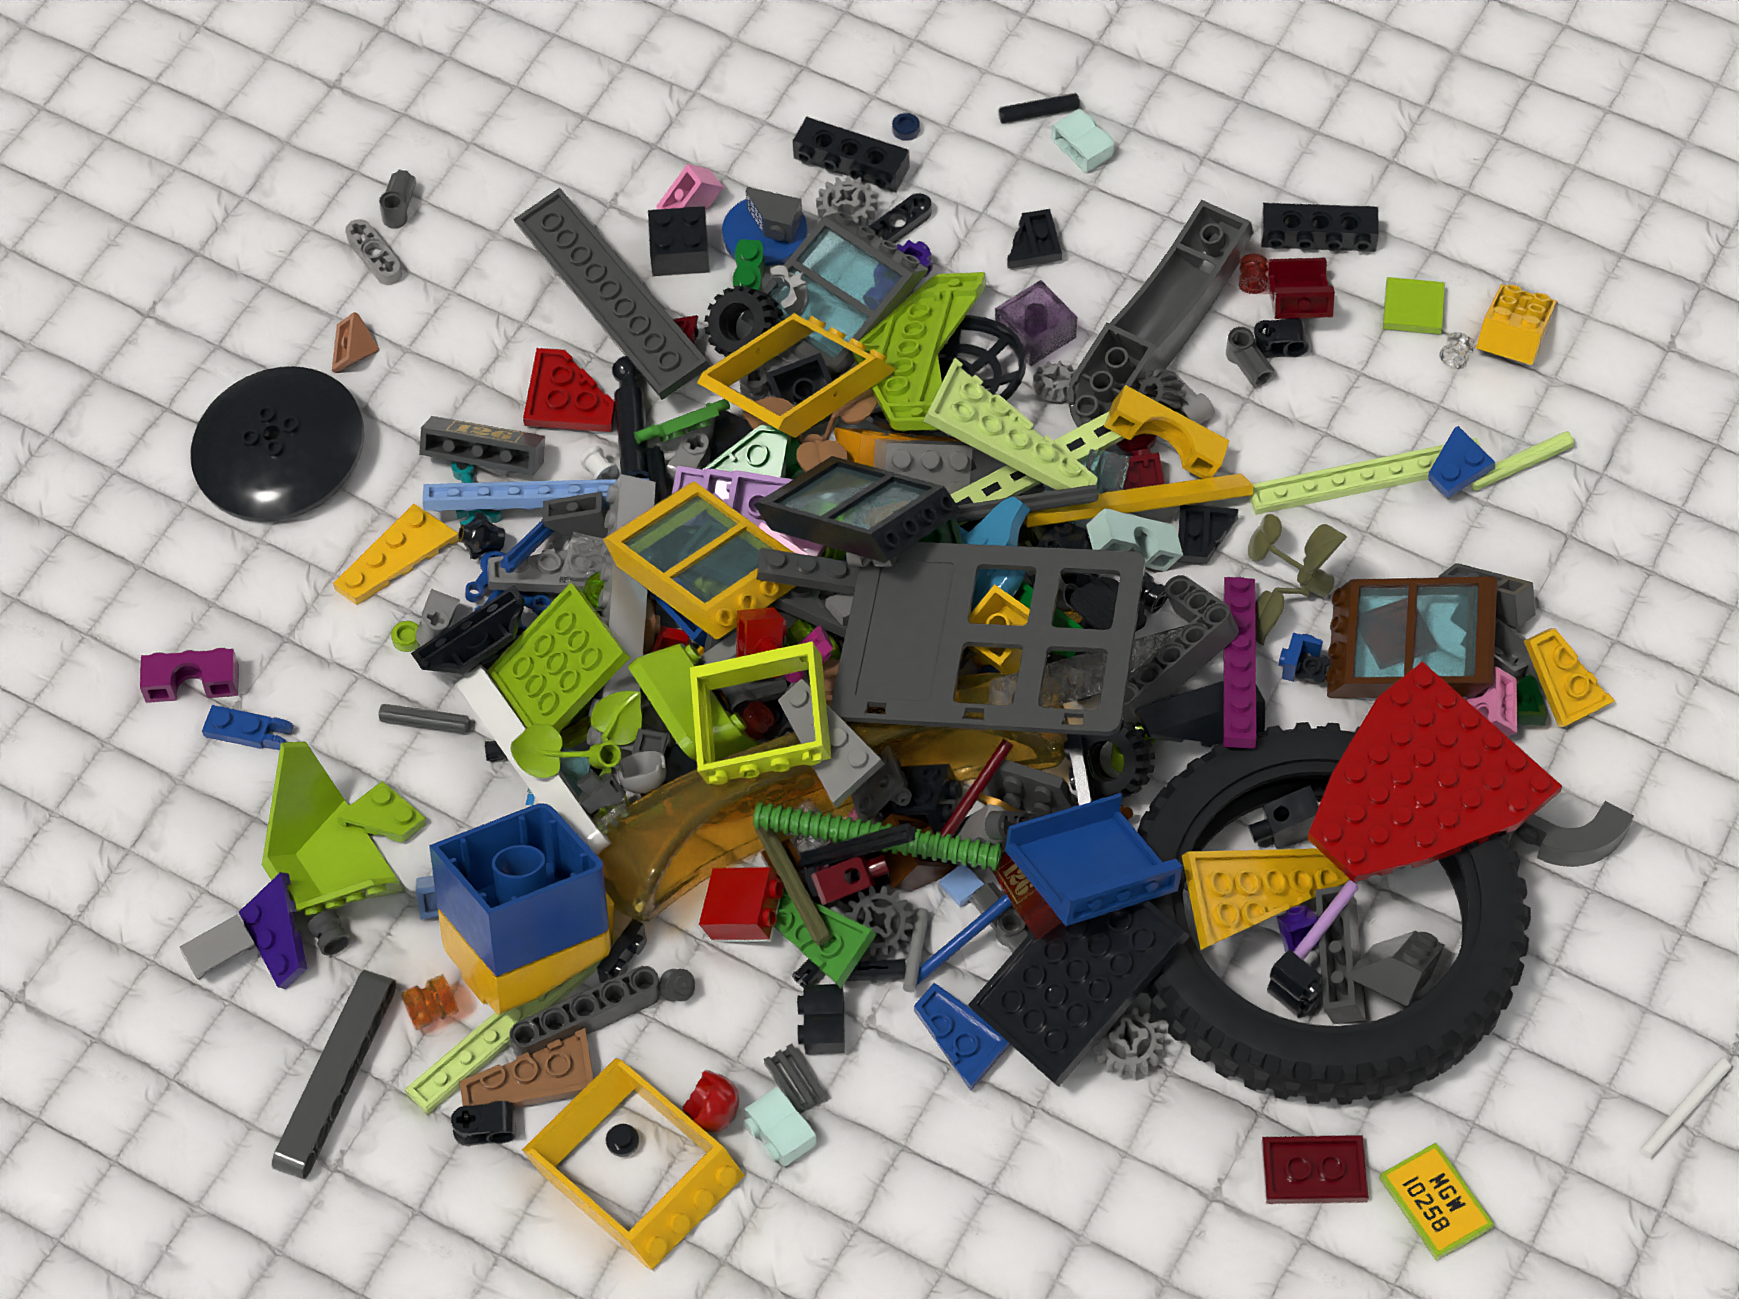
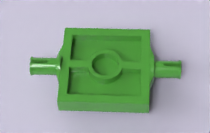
M722 399L713 403H706L704 408L658 425L651 424L650 427L634 432V437L639 444L643 441L659 437L661 442L685 435L684 428L691 432L713 424L711 418L718 416L720 412L730 409L729 401Z

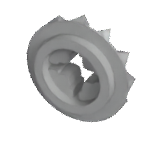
M1061 360L1057 364H1051L1048 361L1044 367L1038 366L1036 374L1033 375V388L1038 396L1050 402L1068 400L1069 385L1075 371L1072 365H1063ZM1056 375H1059L1060 381L1056 384V388H1053L1052 380Z

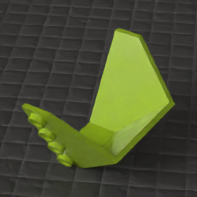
M306 741L282 742L280 746L262 858V867L272 880L280 872L289 874L291 885L287 886L289 898L294 901L296 912L305 911L306 916H313L324 912V908L335 909L343 907L347 903L405 892L369 835L364 832V828L350 823L345 827L337 822V815L349 805Z

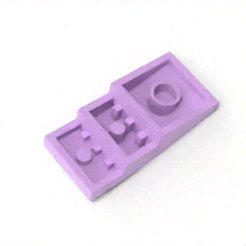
M677 466L672 494L690 482L695 481L758 526L760 522L767 523L754 504L793 479L737 470L729 472L710 468L702 470ZM703 512L680 528L700 531L708 521L717 525L720 524Z

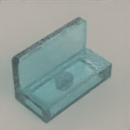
M1090 449L1086 468L1098 478L1096 482L1098 493L1123 489L1130 456L1103 449Z

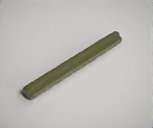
M763 827L760 830L754 829L813 941L818 946L829 942L831 934L779 837L774 833V829H770L769 832L764 831Z

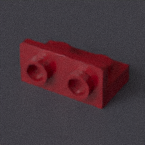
M1142 449L1132 452V457L1122 458L1121 454L1104 456V461L1097 465L1098 471L1101 473L1104 493L1165 484L1159 452L1151 453L1150 449Z

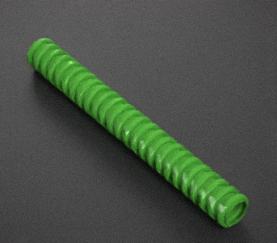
M759 801L756 805L753 816V826L756 830H760L763 827L764 831L767 832L770 829H774V833L783 831L785 835H789L792 832L796 837L803 834L804 838L813 836L814 840L823 838L825 842L832 839L833 843L892 827V824L888 823L886 826H882V822H877L875 825L871 820H867L864 823L859 818L857 821H853L852 817L843 819L842 815H838L835 818L831 813H828L827 816H824L823 812L819 811L817 814H814L813 810H808L806 813L802 808H798L795 811L794 807L790 806L788 809H784V805L774 807L773 803H769L766 806L762 801ZM917 829L915 833L916 839L913 842L882 850L883 852H888V849L892 850L893 854H897L900 851L905 856L908 853H912V857L922 855V859H927L929 856L932 857L933 861H937L940 858L945 863L948 860H952V864L962 862V866H967L969 863L972 864L973 868H977V865H980L985 870L987 867H992V871H997L1000 866L1003 847L998 842L996 845H991V841L981 843L980 839H976L973 842L969 837L966 840H962L961 836L952 838L951 834H946V837H944L940 832L933 835L932 831L927 830L926 833H922L921 829Z

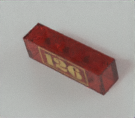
M1003 852L999 869L992 872L1021 919L1036 938L1040 939L1062 921L1007 852Z

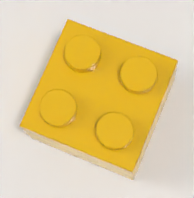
M994 584L971 612L969 622L975 624L1023 626L1028 622L1030 609ZM967 647L1011 680L1020 669L1023 652L1021 649Z

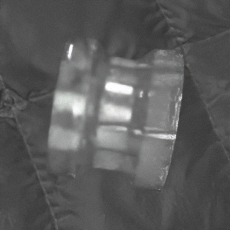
M1460 332L1451 333L1447 338V345L1441 349L1439 356L1441 361L1448 367L1463 369L1469 361L1468 356L1473 354L1476 345L1472 338Z

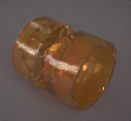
M443 974L427 980L423 989L413 986L400 992L416 1031L432 1024L435 1016L443 1020L459 1013L451 989Z

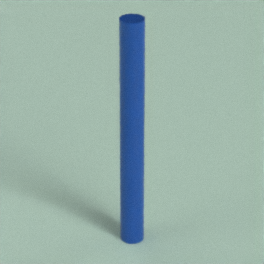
M1004 894L920 966L917 985L1014 904L1007 894Z

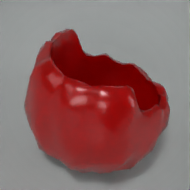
M704 1070L695 1090L683 1105V1112L704 1131L720 1132L727 1128L736 1116L740 1104L738 1089L724 1075Z

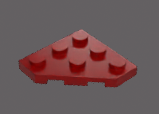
M536 348L523 416L524 426L612 432L615 401L597 387L595 380L583 368L580 369L576 365L572 356L566 350Z

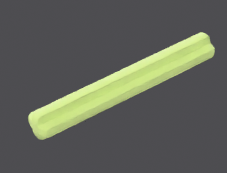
M1565 431L1495 463V469L1471 483L1470 487L1472 490L1477 491L1573 447L1574 438L1570 432Z

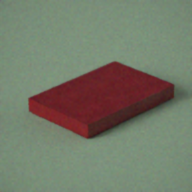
M1363 1135L1262 1137L1266 1204L1363 1203L1368 1201Z

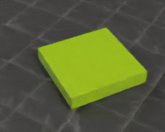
M1387 277L1383 329L1441 335L1445 282Z

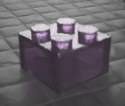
M1042 280L995 308V321L1009 327L1019 337L1024 347L1026 362L1030 366L1076 338L1077 316Z

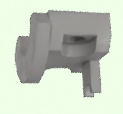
M782 265L770 268L773 278L780 287H790L789 295L781 301L783 309L789 316L795 313L801 317L809 301L808 289L806 287L808 283L802 280L805 274L802 272L795 275L788 272L787 267Z

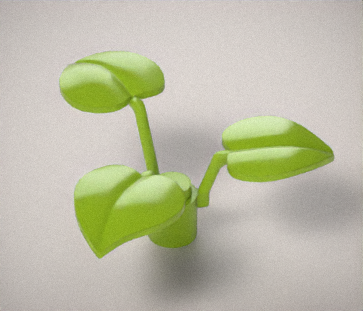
M620 691L610 694L597 702L591 713V724L595 730L603 733L601 737L603 742L592 745L588 751L560 752L562 738L559 732L550 725L537 724L526 728L511 742L510 750L514 761L524 772L536 778H548L556 775L560 770L559 758L586 757L594 768L602 769L599 776L611 773V767L616 766L621 759V751L618 745L632 743L636 739L638 729H641V693L638 691ZM626 794L618 805L602 807L594 817L606 836L614 839H621L626 830L628 822V799Z

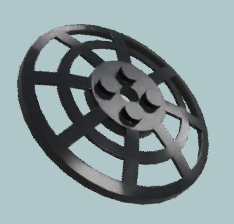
M966 315L949 338L948 344H945L938 354H946L945 357L939 358L942 382L954 358L963 364L961 369L971 377L989 364L994 376L991 379L982 380L984 381L982 386L985 389L990 388L988 391L994 395L999 386L1010 383L1000 394L1006 401L1020 386L1026 371L1025 351L1019 337L1009 327L986 317ZM962 330L984 332L999 338L989 350L976 345L960 344ZM1009 345L1017 357L1019 368L1015 372L1002 376L1001 365L996 356ZM958 353H965L980 358L970 364L964 359L957 358ZM883 411L872 413L867 418L869 422L877 427L891 432L920 435L943 432L941 430H895L885 420L886 417Z

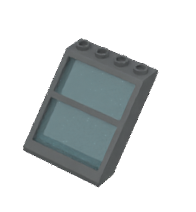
M845 212L824 216L783 265L787 267L790 273L797 275L803 272L805 274L802 280L808 283L806 287L808 289L809 301L801 317L809 320L810 316H813L826 323L824 327L826 331H829L830 327L846 334L844 340L848 343L851 337L857 341L861 340L902 304L928 271V268L920 264L919 259L912 255L904 254L897 249L894 243L879 238L875 235L874 230L859 225L853 221L852 216ZM772 278L762 292L769 294L770 298L775 299L779 303L777 308L782 309L784 313L780 320H784L789 315L783 309L781 301L789 295L790 287H780L775 279ZM748 309L743 313L741 320L753 327V314ZM816 331L786 349L800 359L821 353L831 378L835 377L838 373H846L855 362L851 350Z

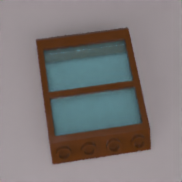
M1489 576L1351 579L1342 587L1336 589L1332 596L1331 644L1328 649L1330 664L1326 676V682L1328 683L1327 697L1377 698L1422 661L1462 697H1475L1493 685L1497 578Z

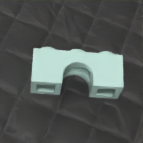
M1104 508L1086 525L1093 550L1129 551L1133 548L1144 557L1145 567L1166 571L1183 556L1176 527L1172 524Z

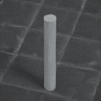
M918 908L916 910L914 929L903 984V990L910 993L916 990L929 915V911L925 908Z

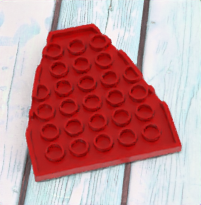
M1422 661L1377 697L1331 774L1307 839L1351 881L1358 882L1366 880L1373 875L1383 876L1391 874L1394 869L1411 865L1412 868L1424 866L1460 852L1462 847L1471 843L1478 842V844L1486 842L1489 836L1502 831L1506 833L1512 832L1561 792L1562 785Z

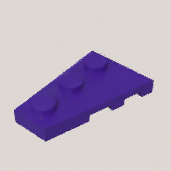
M280 872L239 911V914L278 988L287 989L307 970L301 933L296 931L293 913L296 912L294 901L289 898L287 886L291 885L288 873Z

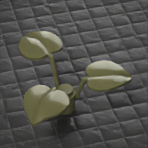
M1267 514L1263 517L1260 526L1254 531L1249 541V558L1259 562L1266 557L1270 550L1300 570L1297 582L1300 583L1301 588L1277 587L1273 592L1266 590L1258 597L1255 602V640L1259 644L1264 646L1266 636L1282 614L1285 604L1283 593L1302 594L1308 597L1310 592L1320 597H1326L1331 592L1334 586V576L1319 568L1347 538L1345 534L1327 524L1318 526L1306 542L1304 548L1306 556L1303 559L1304 565H1302L1273 545L1282 532L1280 519L1273 514Z

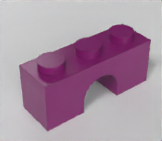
M216 648L208 651L186 650L182 653L165 654L156 652L151 655H141L140 689L146 703L177 701L178 687L182 682L192 678L202 680L207 698L238 696L239 663L234 649Z

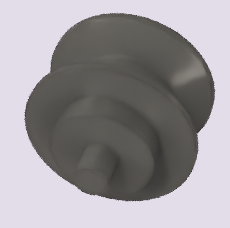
M669 969L662 974L659 989L666 1000L682 1002L688 1000L693 995L695 980L693 975L686 969Z

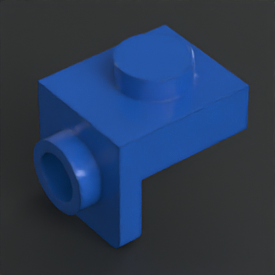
M1293 633L1289 648H1282L1278 666L1283 667L1282 679L1294 682L1295 673L1300 662L1299 657L1303 653H1310L1311 656L1320 657L1323 641L1309 634Z

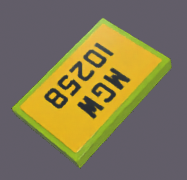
M1437 1143L1389 1168L1379 1176L1382 1184L1436 1261L1493 1229L1494 1223Z

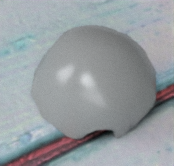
M643 751L634 753L623 758L620 762L621 769H618V778L621 786L629 792L648 794L658 789L666 779L665 758L660 752Z

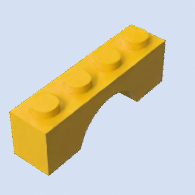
M1127 385L1123 387L1112 402L1104 425L1107 429L1128 440L1140 434H1153L1163 438L1177 451L1181 459L1182 468L1202 479L1213 477L1221 467L1230 441Z

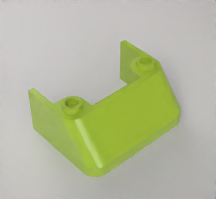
M679 643L637 657L628 665L630 672L677 744L687 756L697 762L690 668L700 666L698 662L701 659L700 654L691 644L685 646L683 643ZM710 690L715 762L760 753L764 748L746 734L744 730L747 728L744 720L737 713L731 715L724 710L713 691Z

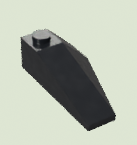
M1223 681L1137 708L1135 714L1147 737L1182 743L1185 739L1199 741L1201 746L1210 748L1213 744L1219 745L1223 743ZM1256 685V733L1265 731V700Z

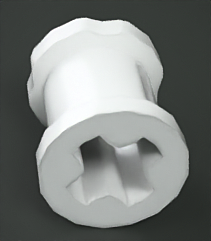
M592 447L580 458L581 466L592 473L594 476L593 480L614 479L618 473L617 466L614 463H609L604 457V451L601 447Z

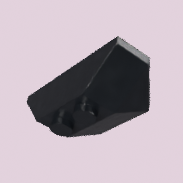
M513 585L413 651L411 655L422 670L464 675L478 664L482 665V662L494 654L502 653L509 644L515 641L526 601Z

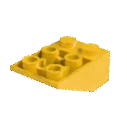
M1501 284L1484 317L1476 349L1533 365L1557 300L1550 299L1544 293L1533 294L1523 291L1516 285Z

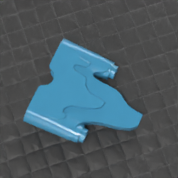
M1013 496L1004 499L970 532H967L958 525L963 544L1017 546L1020 527L1030 508ZM1003 569L979 570L971 612L994 584L1014 597L1025 579L1023 576L1026 571Z

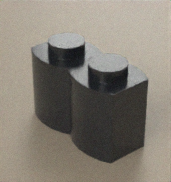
M1289 949L1273 965L1269 975L1271 980L1267 987V993L1294 1015L1300 1017L1303 1013L1308 1015L1319 1002L1317 994L1322 988L1320 984L1321 974Z
M837 984L804 985L803 995L797 996L798 1015H804V1025L797 1026L798 1045L804 1044L805 1054L845 1053L843 986L840 988Z

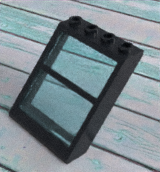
M834 456L829 457L754 504L772 531L886 563L962 512L947 489L942 485Z

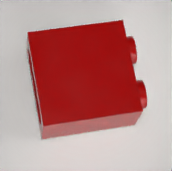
M771 867L712 868L699 926L713 942L771 941L784 884Z

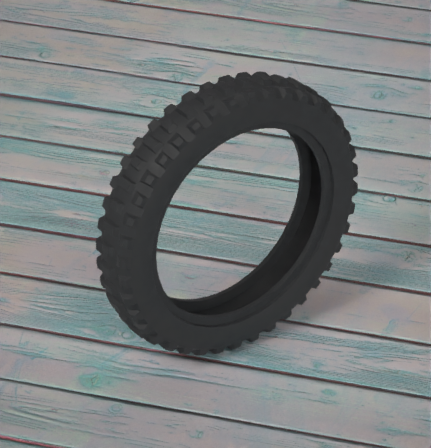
M1308 722L1296 723L1294 729L1283 731L1279 725L1267 727L1264 732L1256 733L1255 749L1223 747V743L1213 747L1207 754L1200 758H1195L1188 763L1187 770L1185 769L1178 776H1174L1167 783V787L1161 789L1149 805V811H1146L1142 816L1137 829L1138 834L1162 862L1177 859L1183 866L1178 891L1148 901L1190 936L1141 993L1149 995L1151 999L1150 1009L1158 1020H1166L1170 1036L1175 1041L1184 1040L1190 1045L1191 1055L1204 1063L1211 1061L1215 1064L1216 1073L1225 1078L1237 1076L1244 1079L1245 1087L1254 1091L1257 1089L1265 1091L1268 1088L1273 1090L1276 1098L1287 1100L1289 1096H1305L1307 1103L1319 1104L1320 1102H1330L1331 1098H1336L1338 1104L1343 1105L1351 1104L1353 1100L1363 1099L1364 1096H1367L1370 1101L1393 1095L1396 1090L1401 1094L1412 1090L1413 1086L1423 1083L1425 1080L1430 1081L1438 1077L1439 1073H1445L1453 1065L1463 1060L1464 1055H1468L1483 1039V1036H1488L1496 1027L1501 1010H1506L1513 998L1511 986H1518L1524 964L1520 961V957L1526 956L1528 952L1530 938L1524 934V930L1528 929L1531 921V908L1523 904V900L1526 899L1528 893L1526 880L1518 876L1520 859L1517 852L1510 850L1507 845L1510 837L1509 833L1502 831L1489 836L1486 842L1478 844V842L1471 843L1462 847L1460 852L1438 860L1445 870L1458 900L1462 922L1461 949L1449 971L1432 990L1409 1007L1393 1015L1375 1021L1342 1026L1315 1025L1290 1020L1265 1011L1241 997L1225 984L1207 964L1194 942L1185 916L1183 889L1186 875L1182 855L1190 851H1202L1215 835L1241 816L1262 808L1265 804L1310 785L1315 798L1322 799L1331 774L1360 726L1352 732L1341 730L1339 723L1327 722L1326 726L1311 728Z

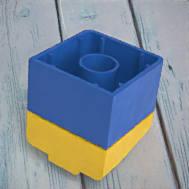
M545 803L535 804L429 845L443 947L450 959L460 969L463 981L482 1004L488 1003L497 1015L536 1000L606 958L610 953L611 942L603 862L551 805Z

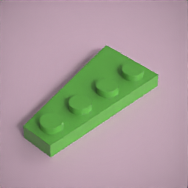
M783 888V895L780 899L777 921L774 928L835 984L842 988L876 934L871 928L813 902L831 934L829 942L818 946L813 941L787 890Z

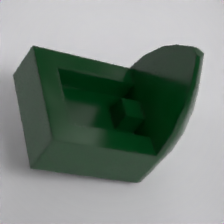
M1530 674L1516 684L1517 724L1545 725L1547 714L1541 697V687L1538 680Z

